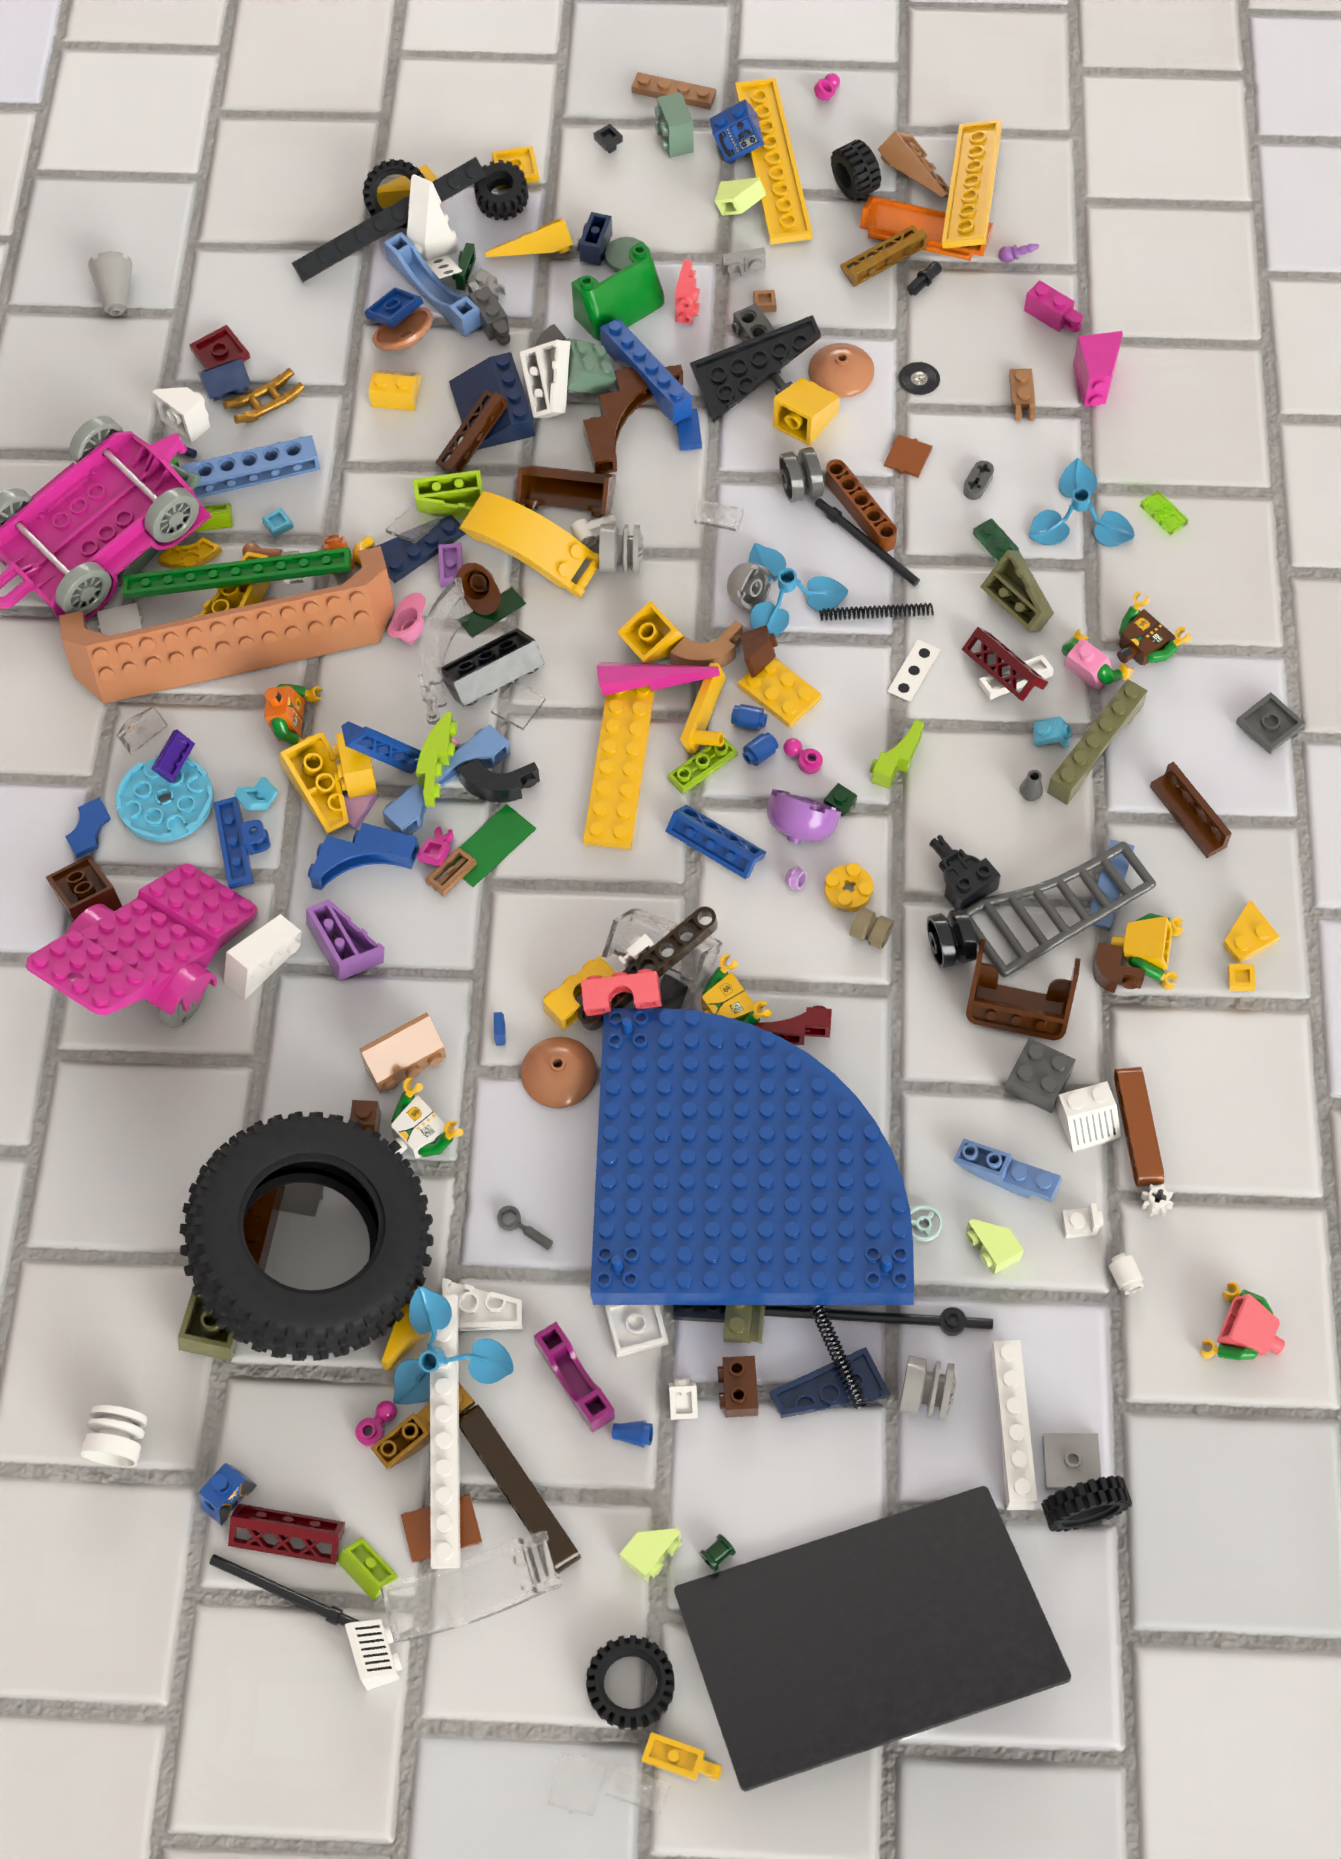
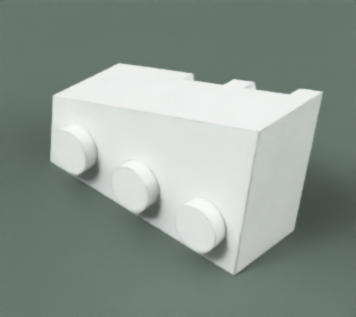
M554 340L520 351L533 418L548 419L566 413L570 341Z
M281 914L226 952L223 984L245 1001L278 967L299 949L302 931Z

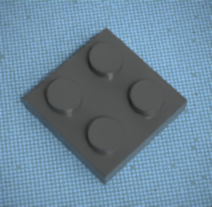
M1270 692L1238 717L1236 724L1271 754L1304 727L1305 722Z

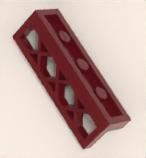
M980 627L975 629L961 649L1021 701H1024L1034 686L1044 690L1049 683L994 635ZM977 640H980L981 651L972 652V647ZM995 653L996 664L988 665L987 655ZM1010 666V676L1003 678L1002 667ZM1024 678L1028 682L1019 692L1016 680Z
M238 1504L230 1517L228 1546L336 1565L339 1541L345 1530V1522ZM237 1527L247 1529L253 1537L248 1540L236 1538ZM272 1533L279 1542L275 1545L268 1544L262 1535ZM293 1537L300 1538L306 1546L302 1549H296L290 1544L289 1540ZM320 1542L332 1544L331 1555L321 1553L315 1545Z

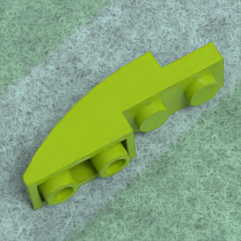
M446 712L433 727L425 740L418 759L416 776L418 785H424L423 796L425 806L435 807L436 798H440L441 783H438V777L443 776V765H450V756L455 755V742H452V738L457 736V721H453L452 712Z

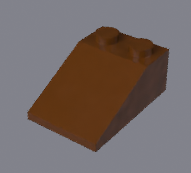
M90 855L46 876L48 883L72 923L83 911L95 904H104L113 911L122 907L113 885Z

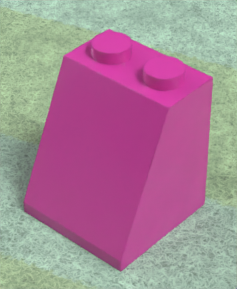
M1122 331L1078 336L1073 368L1084 406L1106 404L1123 336Z

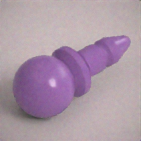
M1016 244L1012 247L1003 246L999 250L998 257L1002 262L1009 263L1014 258L1018 260L1019 255L1035 251L1039 248V244H1028L1018 248Z

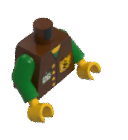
M1138 591L1133 596L1135 604L1129 607L1120 625L1119 636L1121 638L1119 646L1121 650L1117 652V657L1122 663H1127L1133 658L1139 665L1143 666L1149 662H1165L1180 648L1179 645L1181 643L1186 644L1191 640V635L1188 633L1185 637L1180 638L1181 634L1186 630L1184 627L1177 628L1174 635L1145 609L1140 611V607L1148 604L1149 597L1146 596L1143 602H1138V597L1141 595V591Z

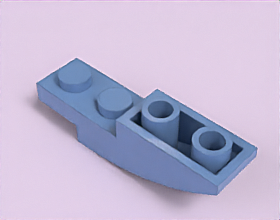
M963 1139L954 1158V1163L972 1174L1028 1199L1032 1195L1053 1202L1062 1182L1061 1175L1013 1160L1011 1154L967 1139Z

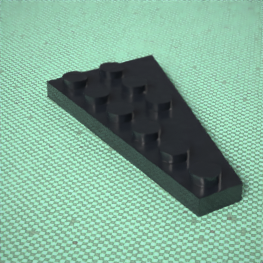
M813 315L690 363L691 370L713 423L821 338L820 330Z

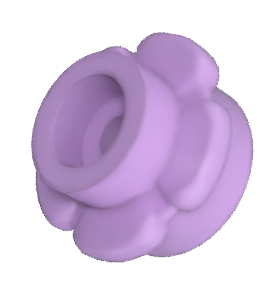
M799 866L790 869L785 878L789 889H802L806 882L807 873L801 870Z

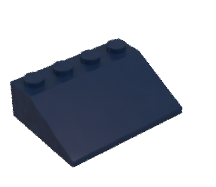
M511 352L491 356L449 381L461 423H463L485 390L493 394L497 392L509 404L477 450L535 436L533 417ZM490 398L487 399V401L483 405L484 407L486 406Z

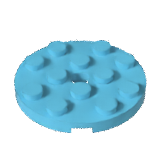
M187 758L175 780L169 783L151 769L156 759L149 760L143 764L141 761L126 773L118 786L116 794L118 813L126 828L139 838L152 842H171L182 839L196 831L208 818L214 800L213 787L205 770L198 763ZM162 795H171L172 799L162 803L159 801Z

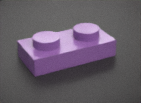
M461 543L438 545L441 588L456 587V575L463 566Z

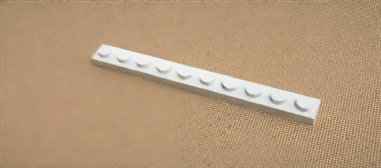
M456 1294L442 1295L450 1303L452 1318L446 1328L437 1330L434 1346L444 1350L446 1357L458 1355V1297ZM458 1361L443 1364L437 1370L430 1373L432 1569L460 1568Z

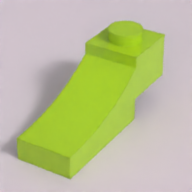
M915 719L909 732L894 748L886 753L881 752L878 760L873 759L869 773L873 774V784L890 789L897 770L907 773L922 737L924 722Z

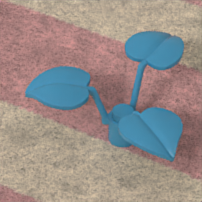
M1077 458L1064 470L1059 481V489L1063 496L1072 497L1064 518H1061V515L1054 510L1040 512L1032 521L1029 537L1043 545L1059 544L1070 533L1069 526L1064 522L1068 520L1072 511L1083 512L1087 509L1090 510L1095 523L1098 524L1094 528V537L1100 544L1107 547L1118 546L1132 540L1135 534L1129 521L1120 513L1106 511L1102 514L1101 520L1098 519L1093 504L1090 503L1091 494H1093L1097 487V478Z
M758 543L753 545L748 562H754L767 567L771 573V577L768 576V582L771 579L774 581L778 580L780 591L775 606L765 601L753 607L750 614L752 629L767 625L770 634L774 633L775 636L781 634L789 623L788 612L779 608L783 594L792 592L796 586L800 588L803 594L809 595V606L818 612L819 610L822 612L823 608L826 610L827 608H830V610L836 608L848 595V589L844 585L824 576L811 578L807 583L808 590H806L801 584V580H797L796 572L791 568H786V560L780 552Z
M424 1286L418 1287L410 1301L409 1320L413 1329L418 1334L423 1335L431 1331L432 1335L429 1343H427L428 1349L419 1356V1359H407L398 1366L394 1377V1403L416 1404L429 1399L430 1373L437 1370L443 1364L471 1359L468 1365L471 1376L480 1383L492 1384L513 1373L514 1365L512 1358L503 1345L488 1338L479 1339L474 1342L472 1354L467 1353L446 1357L444 1350L434 1346L437 1330L446 1328L451 1321L452 1309L450 1303L441 1294Z

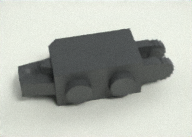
M476 281L468 283V298L480 310L481 328L489 341L496 339L501 345L509 344L510 336L508 335L507 314L490 288L486 286L481 289Z

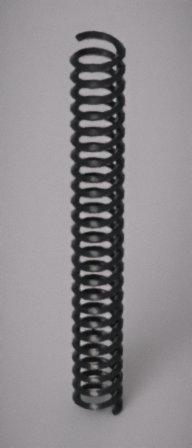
M911 603L910 606L908 604L905 606L897 604L896 607L894 604L891 607L888 604L887 607L883 605L882 608L880 605L878 607L874 605L873 608L871 606L868 608L860 606L859 610L857 606L854 609L852 606L850 609L846 607L845 610L843 607L841 609L837 607L836 611L834 608L831 610L830 608H827V610L823 608L822 612L819 610L821 621H823V615H825V620H828V611L830 621H832L833 613L835 621L837 620V613L841 621L842 611L844 620H846L847 613L848 619H851V611L854 620L856 618V611L858 619H860L861 612L862 619L864 620L865 609L867 619H869L870 611L871 618H874V610L878 619L879 609L881 618H883V611H885V617L887 618L888 608L891 618L893 609L895 618L897 617V609L901 618L902 608L904 617H906L907 609L908 616L910 617L911 607L914 617L916 607L918 616H920V608L922 609V616H924L925 606L927 616H929L930 607L932 616L934 615L932 603L928 605L927 603H924V605L920 603L919 606L917 603L915 605Z
M809 1305L821 1337L826 1342L825 1346L828 1347L827 1351L832 1356L831 1360L834 1361L835 1369L838 1370L837 1374L840 1375L842 1384L847 1389L846 1393L849 1394L848 1398L851 1399L852 1407L855 1409L865 1407L866 1404L855 1406V1404L864 1402L866 1398L862 1397L864 1393L860 1392L862 1389L858 1387L860 1383H855L857 1378H853L855 1374L852 1373L851 1364H847L849 1360L845 1359L847 1355L843 1354L845 1350H841L843 1346L839 1345L841 1342L837 1340L839 1336H834L836 1331H833L832 1322H828L830 1317H827L826 1308H822L824 1305Z

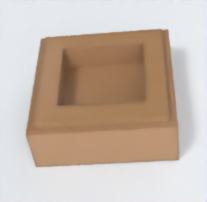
M775 290L753 291L754 304L757 303L762 312H776Z

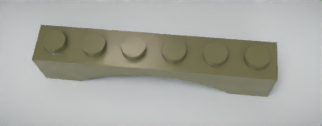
M1129 679L1125 681L1050 778L1048 794L1068 805L1107 746L1135 718L1144 706L1148 690Z

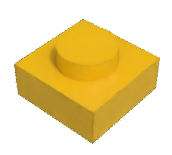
M1228 965L1229 991L1255 990L1254 965Z

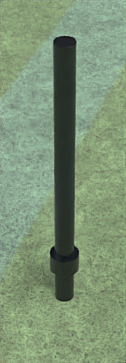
M821 498L815 502V506L826 514V518L832 523L839 524L915 587L920 582L917 576L844 518L840 510L836 507H831Z
M213 1554L210 1559V1565L326 1618L325 1621L335 1626L340 1624L345 1627V1624L360 1622L344 1614L342 1609L334 1605L329 1607L216 1554Z

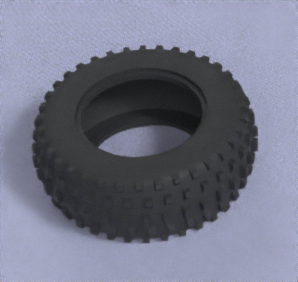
M302 1111L291 1113L288 1115V1118L283 1119L282 1115L279 1114L269 1118L265 1125L261 1120L255 1122L254 1125L247 1128V1133L243 1130L236 1133V1136L233 1135L229 1138V1144L223 1143L220 1146V1150L217 1148L212 1153V1157L206 1162L207 1166H201L200 1174L195 1181L197 1184L192 1183L189 1188L191 1194L188 1201L190 1203H184L182 1212L186 1213V1223L180 1224L179 1233L185 1236V1243L187 1244L180 1246V1255L188 1256L189 1265L184 1267V1272L186 1276H193L192 1280L195 1286L192 1288V1293L194 1296L202 1295L200 1298L205 1303L203 1306L204 1311L207 1314L212 1312L211 1315L214 1319H218L216 1324L220 1329L225 1328L229 1333L235 1332L232 1338L238 1342L245 1344L253 1343L251 1349L254 1351L266 1353L267 1349L271 1350V1357L286 1358V1355L290 1354L292 1355V1361H305L307 1355H312L313 1360L318 1361L328 1359L329 1353H333L334 1357L345 1356L350 1352L349 1347H353L356 1351L370 1345L369 1337L373 1341L380 1337V1335L383 1337L388 1332L387 1326L389 1328L392 1327L395 1320L400 1322L404 1317L401 1309L406 1303L410 1304L414 1295L413 1290H416L417 1286L421 1287L424 1285L426 1278L423 1274V1266L429 1267L432 1261L430 1255L426 1254V1249L434 1244L432 1234H427L433 1218L431 1214L425 1213L428 1204L427 1195H420L423 1192L421 1185H419L421 1180L418 1176L412 1177L414 1171L409 1167L411 1165L407 1158L402 1160L403 1156L400 1152L395 1153L397 1147L393 1143L388 1145L390 1142L385 1138L380 1141V1133L377 1131L373 1133L374 1130L368 1127L366 1130H363V1124L358 1121L349 1119L348 1123L343 1122L344 1116L329 1114L328 1118H323V1112L316 1111L309 1112V1117H303ZM314 1183L331 1188L346 1197L361 1214L369 1234V1260L351 1279L331 1288L303 1290L284 1285L265 1273L249 1252L243 1229V1219L249 1209L263 1195L283 1185Z

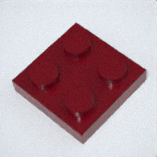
M227 325L189 344L191 351L205 369L237 358H241L243 362L250 358L248 350Z

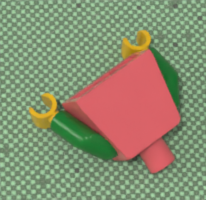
M1229 1282L1227 1289L1234 1293H1229L1225 1290L1222 1293L1223 1299L1232 1302L1216 1341L1220 1345L1215 1346L1212 1340L1205 1339L1202 1341V1345L1210 1346L1212 1350L1209 1352L1201 1350L1200 1355L1207 1359L1212 1358L1214 1354H1218V1357L1225 1359L1253 1360L1257 1356L1266 1355L1269 1350L1274 1354H1279L1285 1346V1341L1275 1335L1280 1323L1279 1319L1273 1315V1311L1266 1299L1247 1290L1240 1291L1237 1283Z

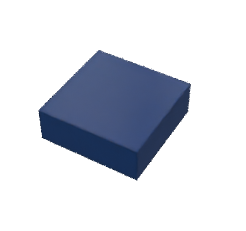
M494 1012V1038L496 1046L506 1044L505 1018L502 1012Z

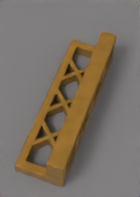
M912 225L840 265V268L853 287L926 248L928 235L924 229L918 231Z

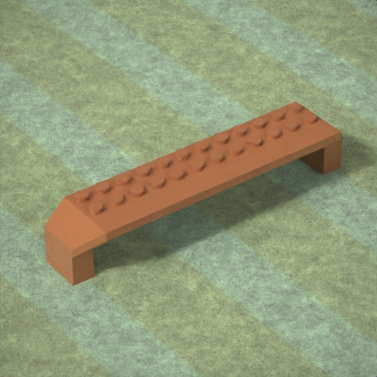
M381 546L359 550L362 568L342 585L119 634L105 635L89 630L83 611L60 615L61 640L73 677L105 704L380 643L395 607Z

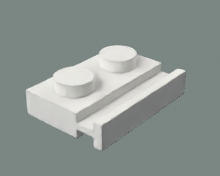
M646 934L642 937L638 936L629 944L628 954L624 957L620 955L618 959L627 968L654 946V943Z

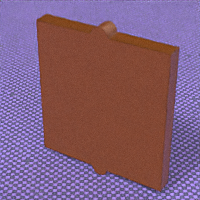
M898 435L885 460L884 466L897 470L900 474L905 473L918 478L933 446L919 442L916 438L910 439Z

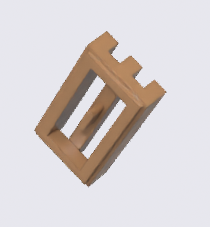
M458 847L443 861L441 866H438L425 879L426 884L433 886V889L439 891L444 897L477 865V862ZM460 856H462V858L454 866H451ZM447 870V873L438 882H436V880Z

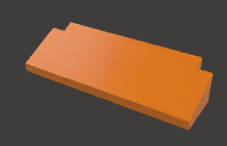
M870 195L863 207L860 228L869 230L868 238L884 241L914 225L918 231L924 229L928 235L927 247L922 250L971 261L973 254L984 255L993 223H988L986 244L943 249L942 236L946 212Z

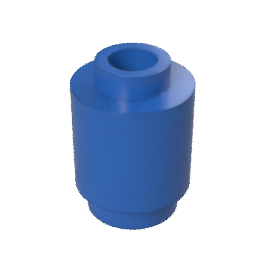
M745 704L734 706L731 724H736V727L758 732L761 727L765 728L767 714L764 713V708Z
M768 732L760 734L743 747V758L748 764L758 766L775 754L776 749L779 747L778 742Z

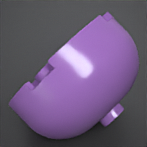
M772 789L767 804V816L771 825L777 831L787 835L786 840L800 844L801 840L820 842L830 837L837 827L842 812L827 804L807 797L790 795V792L779 789Z

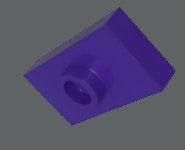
M174 730L151 769L167 782H173L195 743L179 730Z

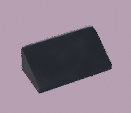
M664 974L660 984L662 1007L656 1008L681 1009L689 986L670 975Z

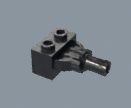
M938 835L937 839L931 840L929 846L942 859L939 863V868L944 873L946 885L944 896L955 909H965L998 889L1001 875L987 858L980 861L974 856L967 855L962 849H959V851L953 850L942 835Z

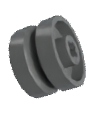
M812 447L800 449L797 456L792 451L780 454L779 469L781 481L790 503L802 501L805 493L809 498L823 495L822 471L817 454Z

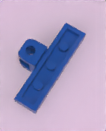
M236 796L213 802L227 884L230 889L252 884L254 880L249 854L253 855L270 848L268 831L263 828L261 820L243 822L240 802Z

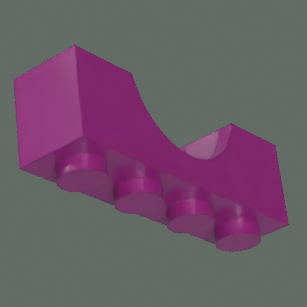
M554 1322L533 1335L535 1346L591 1432H595L614 1420V1408L601 1388L592 1381L583 1368L570 1341L558 1323Z

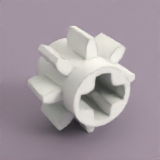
M1150 1184L1148 1192L1143 1191L1140 1197L1146 1200L1141 1208L1147 1209L1150 1212V1217L1154 1214H1160L1164 1217L1166 1209H1172L1174 1203L1169 1201L1173 1192H1167L1164 1184L1160 1187H1154ZM1155 1198L1160 1200L1159 1203L1155 1202Z

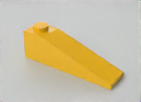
M561 217L538 227L535 232H527L517 237L516 240H509L485 251L486 257L554 253L556 251L562 254L571 250L570 246L574 243L565 219Z

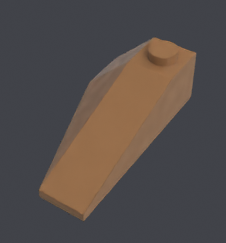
M894 131L877 149L882 155L880 158L886 165L894 167L941 197L948 198L949 187L941 176L933 172L936 167L925 159L927 156L926 152L912 134Z

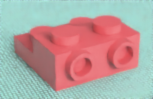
M684 259L675 290V322L692 324L694 316H698L700 303H697L700 288H696V270H692V260Z

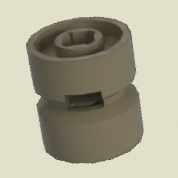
M861 907L852 923L849 936L860 941L867 939L869 945L882 950L892 932L894 921L882 915L877 918L875 912Z

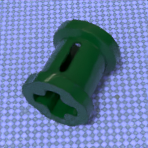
M721 1534L716 1536L717 1540L707 1550L699 1552L703 1561L715 1572L719 1569L718 1565L725 1558L736 1553L730 1542Z

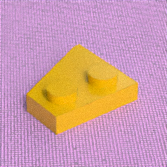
M1251 900L1247 903L1224 940L1223 946L1238 964L1279 940L1280 936Z

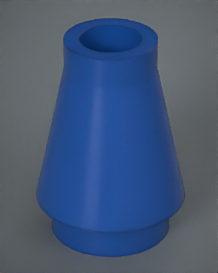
M646 1420L614 1423L612 1439L644 1448L645 1445H651L653 1424L647 1423Z

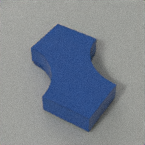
M100 797L78 807L79 822L76 828L65 836L76 858L99 848L97 842L98 833L102 826L111 819Z

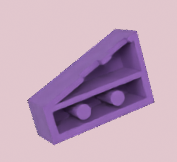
M329 899L306 908V925L338 981L384 963L385 947L373 941L363 928L359 929L351 922V918Z

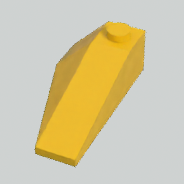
M320 732L280 752V765L327 835L348 825L349 820L338 775L335 753L324 733Z

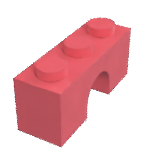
M641 969L636 974L629 975L626 972H617L612 974V977L602 978L600 975L587 977V980L581 981L583 1008L587 1016L612 1012V999L621 992L633 995L637 1010L662 1007L659 977L657 971H652L651 969Z

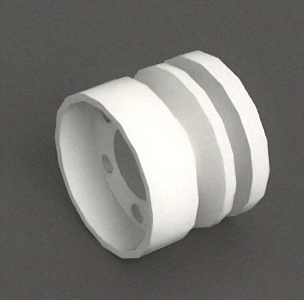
M93 1406L90 1412L92 1419L88 1421L87 1426L96 1433H89L84 1436L80 1452L81 1456L90 1461L108 1466L135 1467L138 1464L141 1446L133 1440L144 1437L145 1432L142 1428L147 1426L148 1418L140 1412L121 1406Z

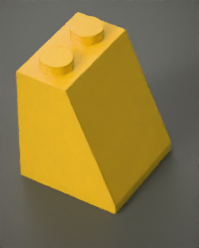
M802 377L774 397L773 427L811 446L839 411L840 397L834 392L828 391L818 386L815 382L808 381Z

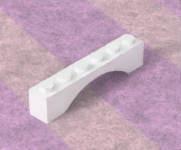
M993 1341L990 1354L1001 1425L1006 1510L1034 1509L1037 1503V1491L1021 1341Z

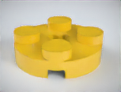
M857 863L841 865L831 870L826 876L824 894L829 904L836 909H846V912L859 911L861 907L867 906L871 899L873 880L869 873ZM846 884L854 886L853 892L849 890L844 891L843 888Z

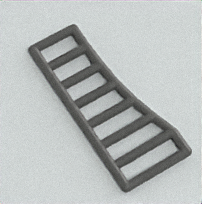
M1120 842L1102 854L1057 877L1033 886L982 898L965 908L972 923L977 943L980 945L981 939L986 940L984 953L998 970L999 974L1002 977H1007L1155 888L1156 882L1128 844ZM1121 853L1144 882L1132 890L1110 862L1112 858ZM1100 865L1123 894L1112 902L1109 901L1089 874V871ZM1080 877L1102 908L1089 915L1067 885V882ZM1057 887L1081 921L1068 927L1043 893L1044 891ZM1033 895L1060 933L1047 940L1019 899ZM1009 902L1039 946L1027 953L993 905ZM984 909L1018 959L1005 965L971 916Z

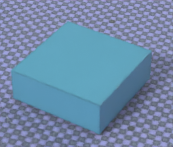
M282 508L262 518L263 524L274 538L294 528L292 521Z

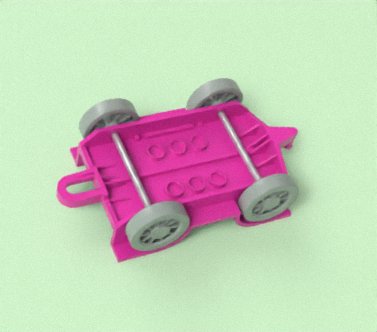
M98 416L85 422L76 431L71 440L70 456L77 464L72 462L33 496L19 488L9 489L0 493V561L5 566H9L0 575V589L17 575L23 580L7 595L0 597V609L14 606L28 593L34 591L53 610L58 619L60 615L83 611L85 621L87 622L110 601L117 589V575L151 546L157 550H165L179 544L208 520L211 514L200 504L193 489L169 464L176 453L184 454L187 451V447L182 443L179 435L173 433L149 445L132 431L123 432V429L112 418Z

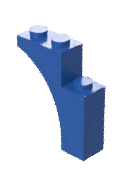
M363 822L359 831H355L352 842L326 835L324 842L318 846L315 863H312L308 870V878H310L312 888L322 890L340 874L365 865L388 864L412 869L420 850L418 839L411 835Z

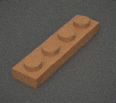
M637 72L631 87L632 93L653 98L681 92L686 105L711 109L716 96L715 88Z

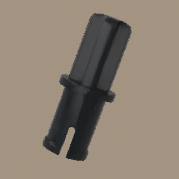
M932 261L924 271L918 272L917 277L907 286L910 295L916 296L925 286H930L932 280L942 272V267L937 261Z

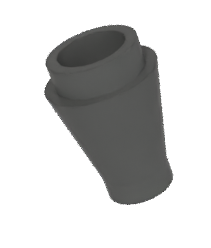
M1030 770L1020 785V794L1027 801H1035L1043 794L1042 774L1038 770Z

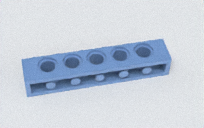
M312 435L180 466L189 473L194 472L201 476L199 485L193 490L197 498L321 470Z

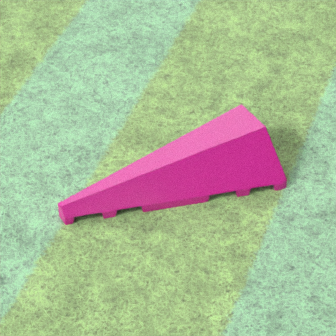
M600 662L597 665L599 686L603 696L650 686L651 691L720 676L719 667L619 662Z

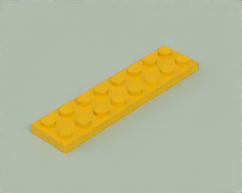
M1000 119L959 124L942 236L943 249L986 244L1002 129Z
M650 686L606 695L584 831V845L632 849L655 690L651 691Z

